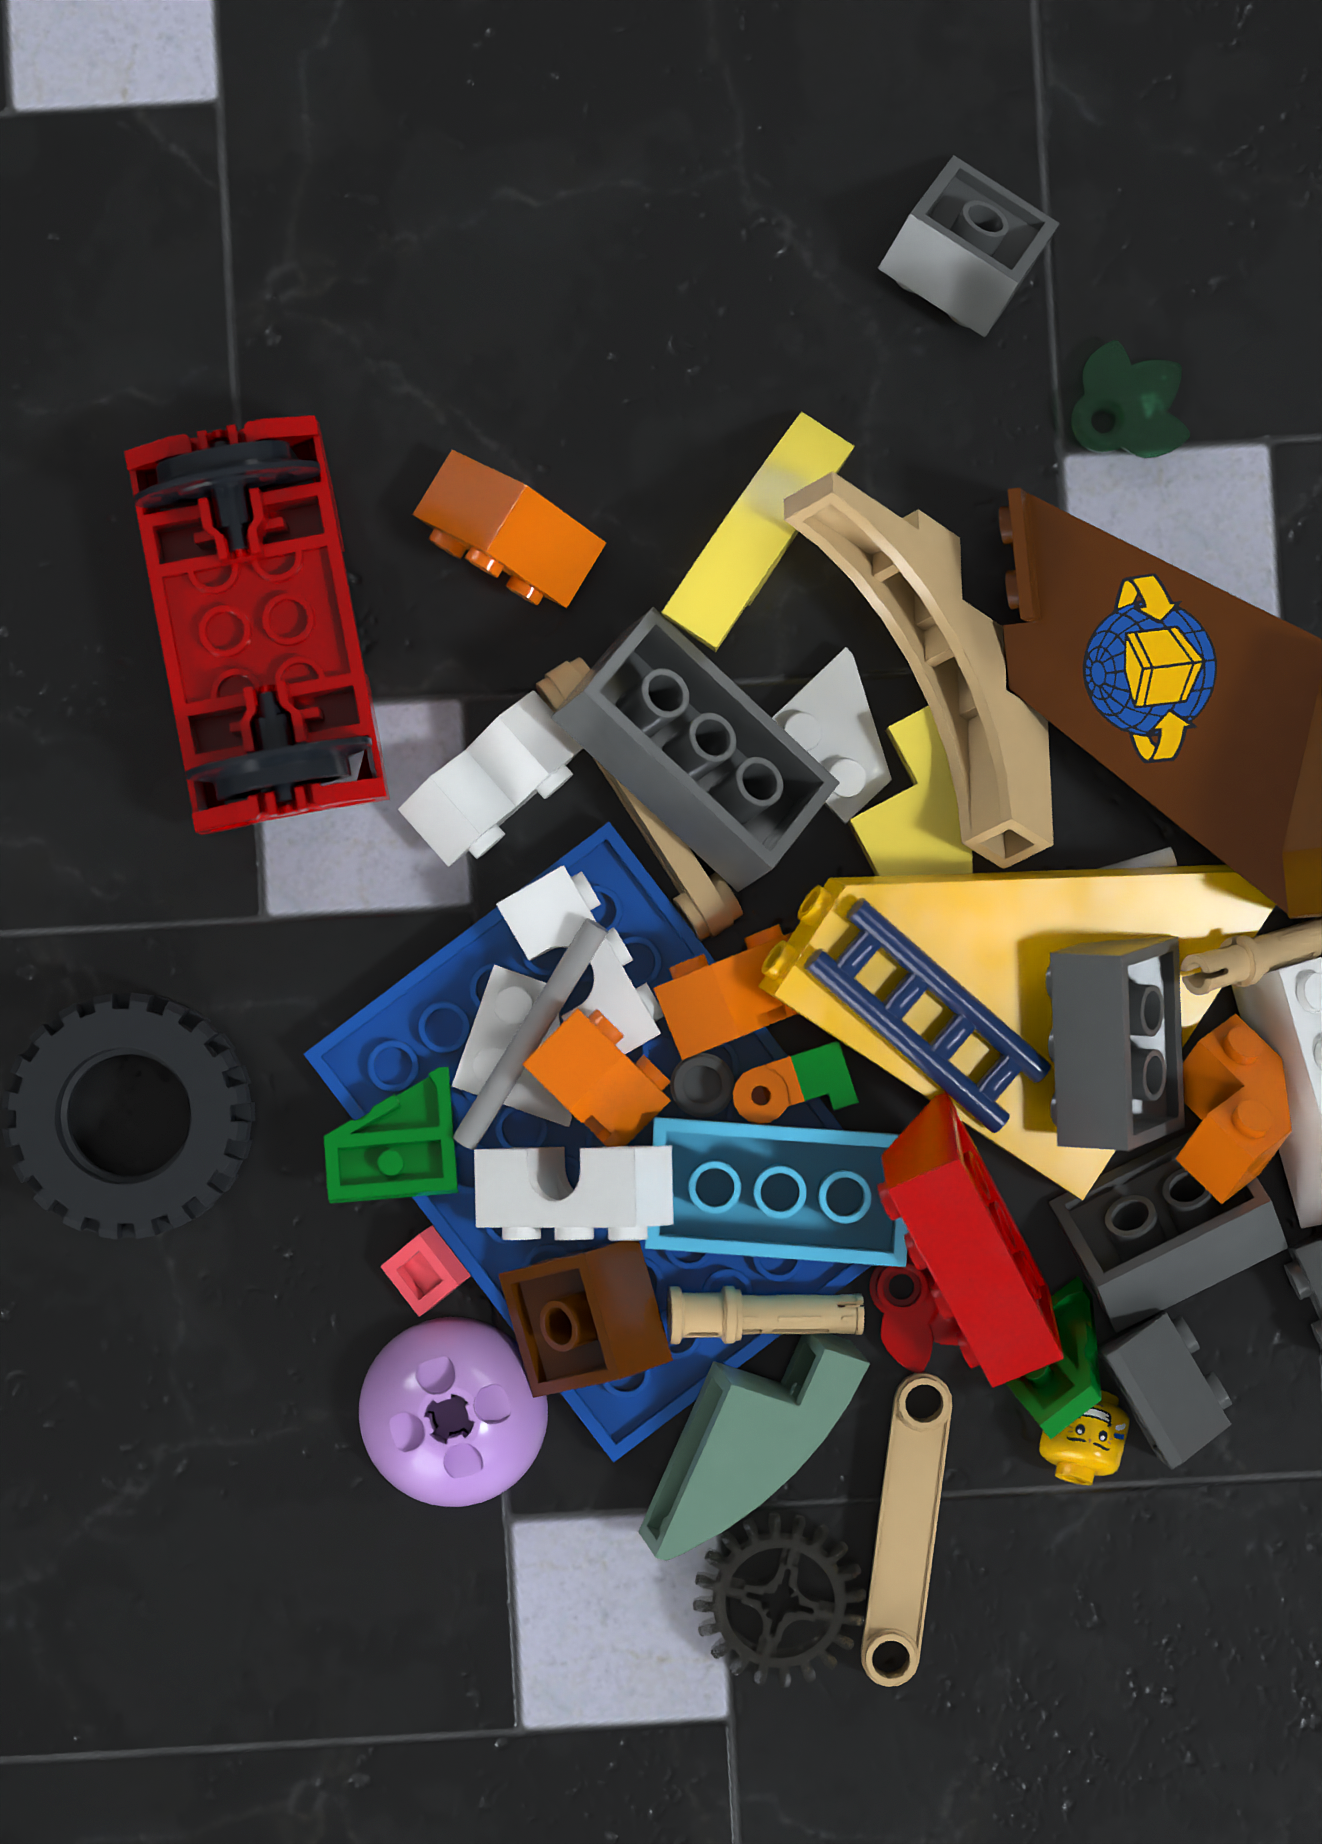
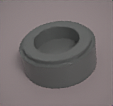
M699 1053L680 1061L672 1073L670 1082L671 1094L675 1103L685 1113L696 1117H709L721 1112L731 1101L735 1087L734 1077L729 1066L719 1057L708 1053Z

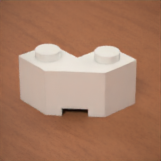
M534 690L499 715L466 750L432 774L398 809L448 867L468 851L476 859L480 858L505 835L499 826L537 792L546 799L573 775L566 765L583 747L551 718L554 712Z

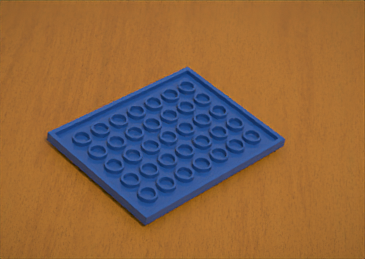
M610 822L606 823L521 888H525L563 865L570 877L582 871L601 905L590 911L594 919L607 930L615 927L633 961L622 966L635 989L647 983L658 1003L659 1001L653 988L673 980L668 968L702 954H705L709 965L716 963ZM497 906L305 1052L304 1056L354 1121L369 1113L373 1106L393 1094L397 1096L429 1077V1073L435 1069L449 1067L455 1134L478 1095L452 1087L494 965L547 983L568 948H555L529 961ZM590 963L559 1012L560 1025L564 1022L561 1016L581 1005L592 991L594 973ZM663 1017L655 1022L661 1034L626 1055L635 1063L644 1054L671 1081L672 1073L678 1063L682 1061L667 1021ZM766 1027L701 1052L712 1054L722 1059L729 1066L733 1074L734 1085L740 1076L748 1070L788 1057ZM670 1083L662 1091L671 1101L656 1115L658 1117L754 1123L746 1120L738 1113L734 1105L733 1096L729 1104L718 1114L709 1117L689 1115L675 1103L671 1094ZM819 1097L788 1106L779 1118L770 1123H762L844 1130ZM503 1104L476 1149L564 1147L566 1176L571 1187L575 1190L580 1178V1148L606 1146L573 1114L570 1126L567 1127ZM654 1118L626 1146H652ZM455 1140L459 1193L415 1196L412 1198L514 1331L499 1279V1273L618 1240H608V1228H594V1239L555 1240V1228H541V1239L502 1240V1227H476L474 1150L461 1145ZM646 1239L639 1240L667 1341L666 1306L669 1286H679L682 1293L721 1292L723 1286H734L735 1289L741 1290L742 1295H834L872 1266L870 1264L645 1248ZM742 1334L741 1340H735L734 1344H724L721 1337L682 1338L680 1344H669L673 1361L620 1380L560 1393L614 1463L697 1399L713 1361L738 1368L782 1334Z

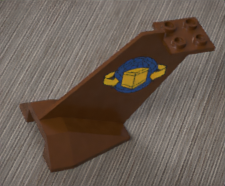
M1021 487L1007 489L1009 505L999 507L1000 531L1003 544H1011L1012 550H1014L1016 568L1015 570L1006 571L1007 598L1010 609L1017 608L1021 619L1027 621L1026 623L1003 625L1009 689L1289 915V918L1322 917V639L1027 493Z

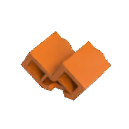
M778 924L744 938L748 948L746 951L711 965L708 964L705 954H702L668 968L673 980L653 989L682 1060L798 1014L758 987L765 977V974L762 973V966L766 957L777 943L782 940L787 942L793 932L783 935Z
M577 1008L522 1065L581 1123H584L606 1147L626 1146L671 1101L662 1091L671 1081L644 1054L635 1063L616 1046L624 1035L598 1009L587 1017Z
M1234 1014L1200 1039L1183 1062L1184 1103L1202 1122L1178 1154L1176 1160L1221 1204L1262 1172L1292 1131L1282 1057L1237 1014Z

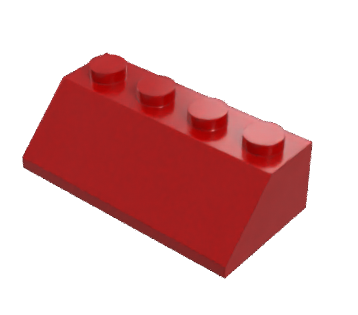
M946 1092L939 1094L929 1102L881 1155L885 1181L877 1184V1189L889 1218L892 1221L902 1218L909 1233L904 1234V1240L914 1265L919 1271L928 1267L936 1281L930 1284V1288L942 1317L945 1320L955 1317L962 1331L957 1332L956 1336L967 1364L971 1369L980 1365L990 1385L994 1388L1062 1360L1064 1356L1049 1287L954 1103Z

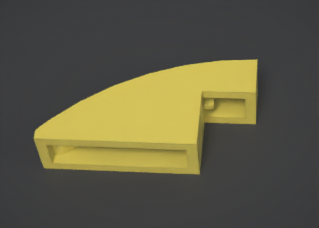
M801 412L710 539L663 609L662 615L670 623L716 652L746 605H751L799 532L784 520V499L832 471L837 474L855 446Z
M927 706L888 726L885 730L914 786L849 819L847 822L875 876L973 873L972 849L961 842L957 797L946 751L931 709Z

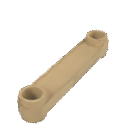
M578 657L570 663L565 661L545 674L544 679L536 683L541 699L555 712L590 671V668L583 659ZM594 758L680 893V895L673 898V904L700 942L709 936L713 938L734 925V920L742 916L743 911L725 880L717 872L707 876L690 847Z
M927 1372L913 1373L905 1377L897 1386L894 1395L861 1645V1662L867 1676L875 1683L886 1687L899 1686L909 1681L916 1673L920 1659L952 1413V1395L947 1385L938 1376ZM927 1384L938 1390L940 1405L932 1416L919 1419L907 1412L905 1400L912 1388ZM885 1641H896L907 1648L905 1663L901 1668L892 1672L879 1670L872 1663L874 1650Z

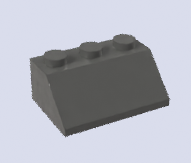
M1179 936L1079 943L1051 952V963L1046 973V989L1049 997L1052 998L1053 1028L1048 1039V1052L1050 1059L1054 1062L1055 1093L1051 1100L1050 1112L1052 1122L1057 1127V1146L1129 1151L1185 1128Z
M1196 1129L1099 1176L1084 1200L1067 1192L1049 1201L1053 1214L1092 1292L1116 1333L1289 1248L1273 1203L1257 1177L1221 1204L1176 1160V1157Z

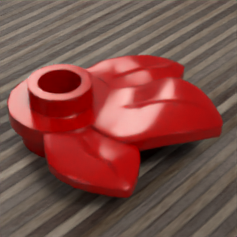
M907 1255L906 1267L877 1265L870 1277L869 1291L875 1306L883 1313L880 1335L886 1350L906 1369L915 1373H922L929 1362L933 1341L942 1345H959L956 1333L962 1330L955 1317L947 1320L942 1317L931 1292L930 1284L936 1281L929 1268L927 1267L919 1271L911 1257ZM899 1274L909 1276L913 1282L912 1292L905 1298H896L889 1291L891 1279Z

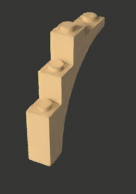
M833 471L785 498L784 520L815 543L853 581L881 617L907 659L929 704L946 751L957 797L962 844L1003 869L1054 845L1048 720L1029 704L1006 690L1003 626L962 600L960 537L919 509L903 518L899 517Z

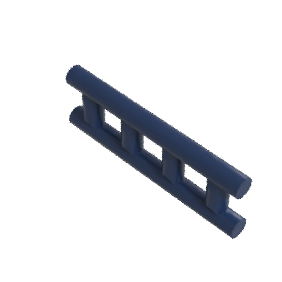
M864 898L859 899L849 909L846 918L860 929V932L836 960L819 948L806 960L804 969L992 1133L998 1132L1007 1123L1010 1114L996 1102L997 1099L1020 1072L1033 1083H1038L1050 1071L1051 1063ZM880 948L907 971L906 975L883 1002L855 978ZM927 989L954 1012V1015L930 1043L902 1020ZM973 1031L978 1033L1001 1054L977 1084L949 1061Z

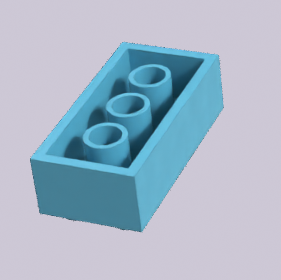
M655 1116L652 1146L672 1147L674 1225L648 1227V1239H646L645 1248L906 1267L907 1247L904 1234L909 1231L902 1218L894 1221L889 1218L877 1189V1184L885 1181L881 1155L900 1134Z

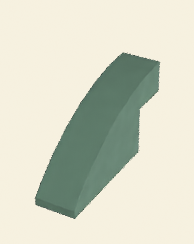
M830 1333L802 1334L781 1383L713 1361L638 1531L655 1558L668 1561L724 1532L764 1503L800 1469L825 1440L849 1405L870 1365L868 1360L850 1340Z

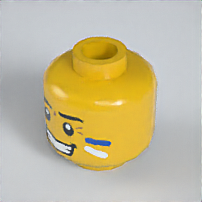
M1101 1390L1102 1400L1051 1440L1044 1431L1042 1432L1040 1453L1043 1458L1057 1466L1056 1477L1075 1484L1092 1485L1094 1475H1110L1118 1470L1129 1429V1417L1126 1412L1118 1407V1397Z

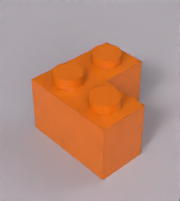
M451 450L412 514L433 529L428 538L430 542L458 559H461L467 550L468 553L464 557L466 560L498 578L501 571H504L511 576L505 586L536 606L539 605L544 596L567 608L606 544L605 541L526 484L454 450Z

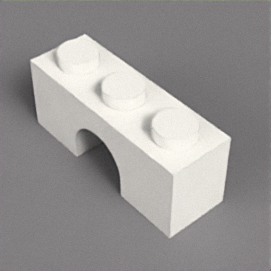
M563 865L496 905L529 961H532L552 949L568 948L586 918L596 922L590 911L601 905L583 872L581 871L570 877ZM615 927L608 930L606 937L590 961L594 973V984L589 997L581 1005L561 1017L565 1021L577 1008L589 1017L598 1009L624 1035L616 1046L624 1054H627L660 1035L661 1033L655 1022L665 1016L647 983L636 989L631 983L622 966L633 961Z
M671 1146L580 1148V1178L575 1190L571 1187L566 1176L564 1147H512L474 1150L476 1227H502V1240L541 1239V1228H555V1240L594 1239V1228H608V1240L648 1239V1227L674 1225Z

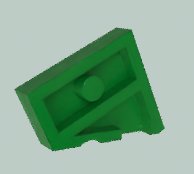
M1078 1276L1051 1296L1064 1359L1006 1382V1385L1050 1440L1102 1400L1093 1296Z

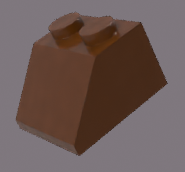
M618 1240L498 1274L533 1398L620 1380L673 1361L639 1240Z

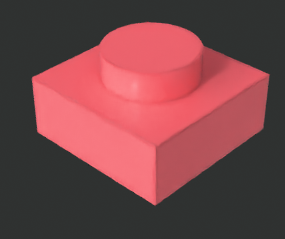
M433 1226L418 1234L380 1266L419 1317L432 1309L471 1277Z

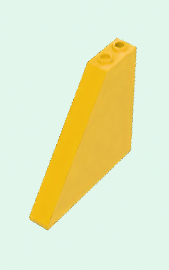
M1228 865L829 878L823 887L816 886L802 902L797 914L798 919L801 921L787 942L782 940L777 943L766 957L762 966V973L765 974V977L758 987L929 1101L935 1096L944 1093L943 1089L804 969L806 960L819 948L823 949L834 960L839 957L860 932V929L846 918L847 912L855 902L864 898L1051 1063L1050 1071L1040 1082L1033 1083L1020 1072L997 1099L996 1102L1010 1114V1117L1004 1127L996 1133L989 1131L951 1096L950 1098L964 1124L1065 1191L1084 1200L1116 1150L1057 1146V1127L1052 1122L1050 1112L1051 1100L1055 1093L1054 1062L1050 1059L1048 1052V1039L1053 1028L1052 998L1049 997L1046 989V973L1051 963L1050 953L1079 943L1179 936L1183 1048L1221 990V988H1218L1200 996L1188 991L1181 977L1201 972V967L1189 971H1181L1183 959L1191 954H1200L1220 948L1227 938L1238 935L1240 937L1244 935L1251 938L1255 937L1276 904ZM880 948L855 978L883 1002L906 975L907 971ZM927 989L902 1020L930 1043L954 1015V1012ZM973 1031L949 1061L977 1084L1001 1054L978 1033Z

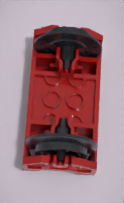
M316 416L268 418L249 421L244 425V429L239 431L236 425L226 426V430L218 429L211 433H207V430L198 431V438H189L185 434H180L124 451L127 470L131 479L188 784L195 832L200 835H206L281 818L390 800L369 677L364 669L343 552H345L336 501L321 428ZM291 449L294 451L299 460L292 459ZM310 479H313V481L315 482V483H310V484H304V485H299V486L290 487V486H293V485H296V484H300V483L305 482V481L310 480ZM161 508H177L160 512ZM364 751L357 781L323 785L352 776L349 758ZM248 798V800L234 802L230 804H225L224 802L229 800H239Z

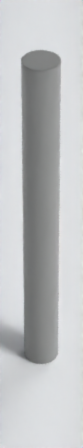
M589 918L585 919L453 1135V1138L461 1145L475 1150L525 1069L522 1064L538 1048L606 937L608 930L599 923Z

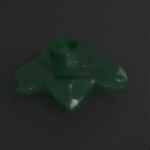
M1116 339L1100 347L1090 356L1082 372L1085 395L1077 402L1071 416V427L1077 441L1092 452L1110 453L1123 448L1127 452L1143 459L1157 458L1179 448L1190 437V431L1179 419L1166 411L1170 408L1179 388L1182 373L1181 365L1167 360H1148L1131 365L1124 347ZM1097 411L1109 413L1114 420L1113 429L1107 433L1096 431L1091 424L1093 413Z

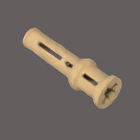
M669 1286L666 1306L669 1344H680L682 1338L721 1337L724 1344H734L735 1340H741L742 1334L838 1333L862 1335L864 1329V1307H860V1305H863V1295L861 1293L840 1295H742L741 1290L735 1289L734 1286H723L721 1292L682 1293L679 1286Z

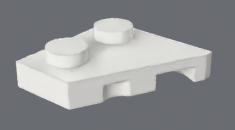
M845 647L772 717L777 724L840 782L824 804L844 824L855 816L892 780L853 654Z

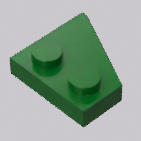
M449 1067L435 1069L429 1073V1077L397 1096L393 1094L373 1106L369 1113L355 1121H348L324 1136L327 1191L330 1204L459 1193L455 1139L453 1138L454 1122Z

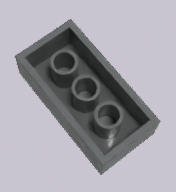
M654 607L616 638L551 716L563 730L737 892L776 866L840 784L830 772Z

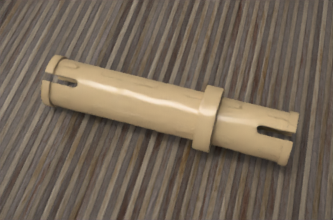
M1316 917L1315 919L1253 938L1246 935L1241 937L1240 935L1227 938L1220 948L1200 954L1188 955L1182 961L1181 971H1189L1201 967V972L1181 977L1183 984L1192 994L1200 996L1228 985L1236 987L1250 986L1256 984L1262 975L1267 972L1321 957L1322 917Z

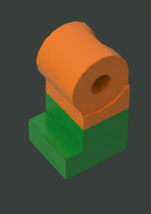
M839 1041L752 1068L740 1076L733 1090V1101L738 1113L746 1120L757 1124L770 1123L779 1118L786 1107L828 1094L833 1110L858 1103Z

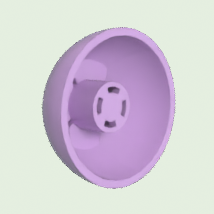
M443 1317L424 1321L406 1329L393 1338L381 1350L370 1366L364 1379L359 1401V1424L362 1439L368 1455L379 1472L389 1483L406 1495L424 1503L443 1507H462L478 1504L498 1496L513 1486L527 1472L537 1457L544 1440L548 1421L547 1395L533 1398L517 1341L493 1325L464 1317ZM428 1411H434L435 1421L438 1424L437 1428L434 1424L432 1413H428ZM463 1427L468 1431V1433H466L463 1430L459 1433L449 1435L450 1432L459 1431Z

